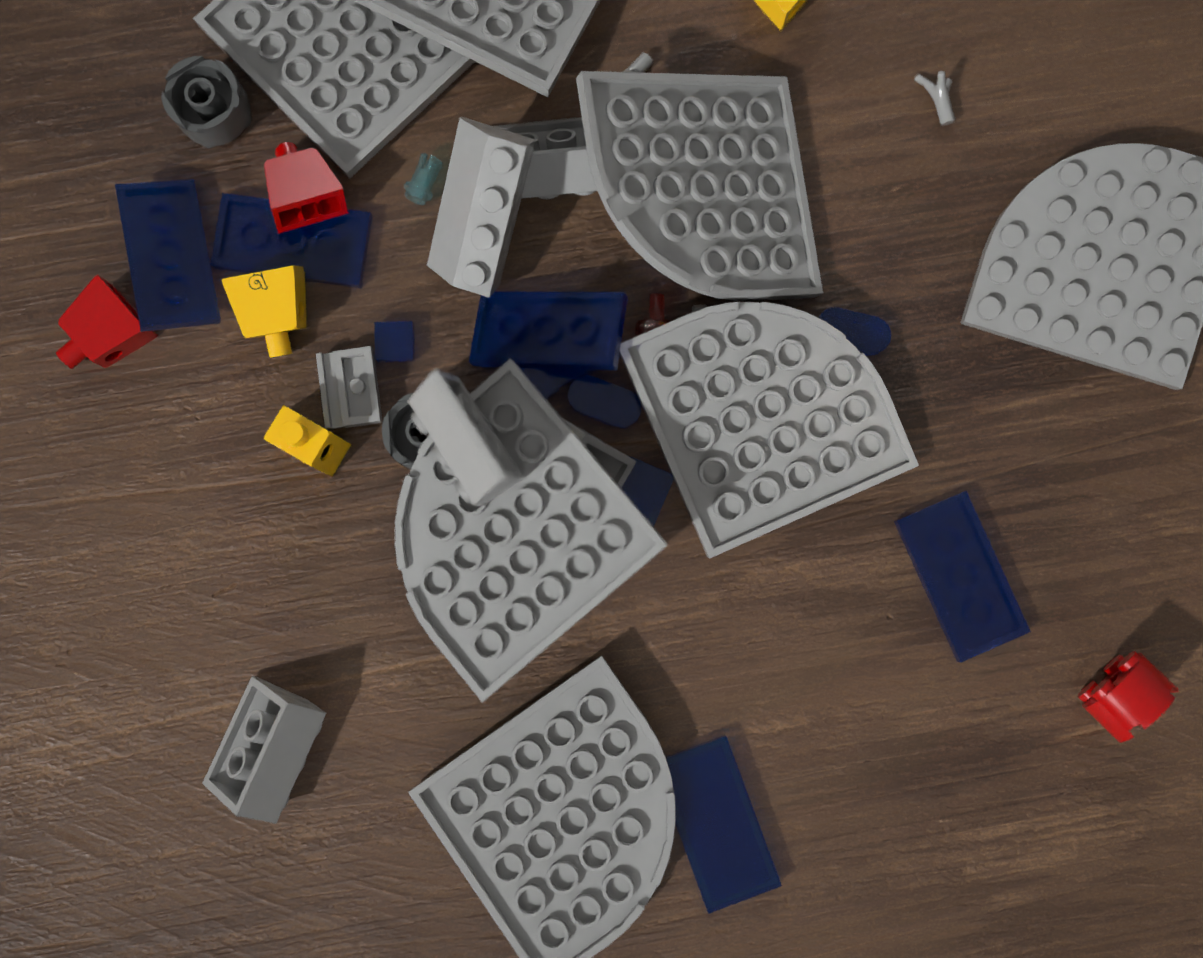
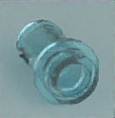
M426 153L420 155V160L411 180L406 181L404 184V189L406 190L404 196L419 205H425L427 200L432 199L431 189L440 169L443 167L441 160L433 155H430L429 160H427L428 154Z

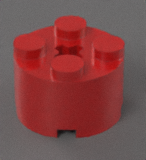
M1133 651L1125 658L1121 654L1113 658L1103 669L1108 675L1099 684L1095 681L1089 683L1080 691L1077 697L1083 702L1082 707L1118 742L1122 743L1135 737L1129 732L1135 726L1140 725L1145 730L1152 725L1174 702L1175 697L1171 693L1178 692L1179 689L1142 653Z

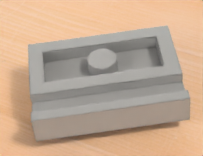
M366 346L333 351V353H316L325 429L329 431L336 428L383 423L373 348Z

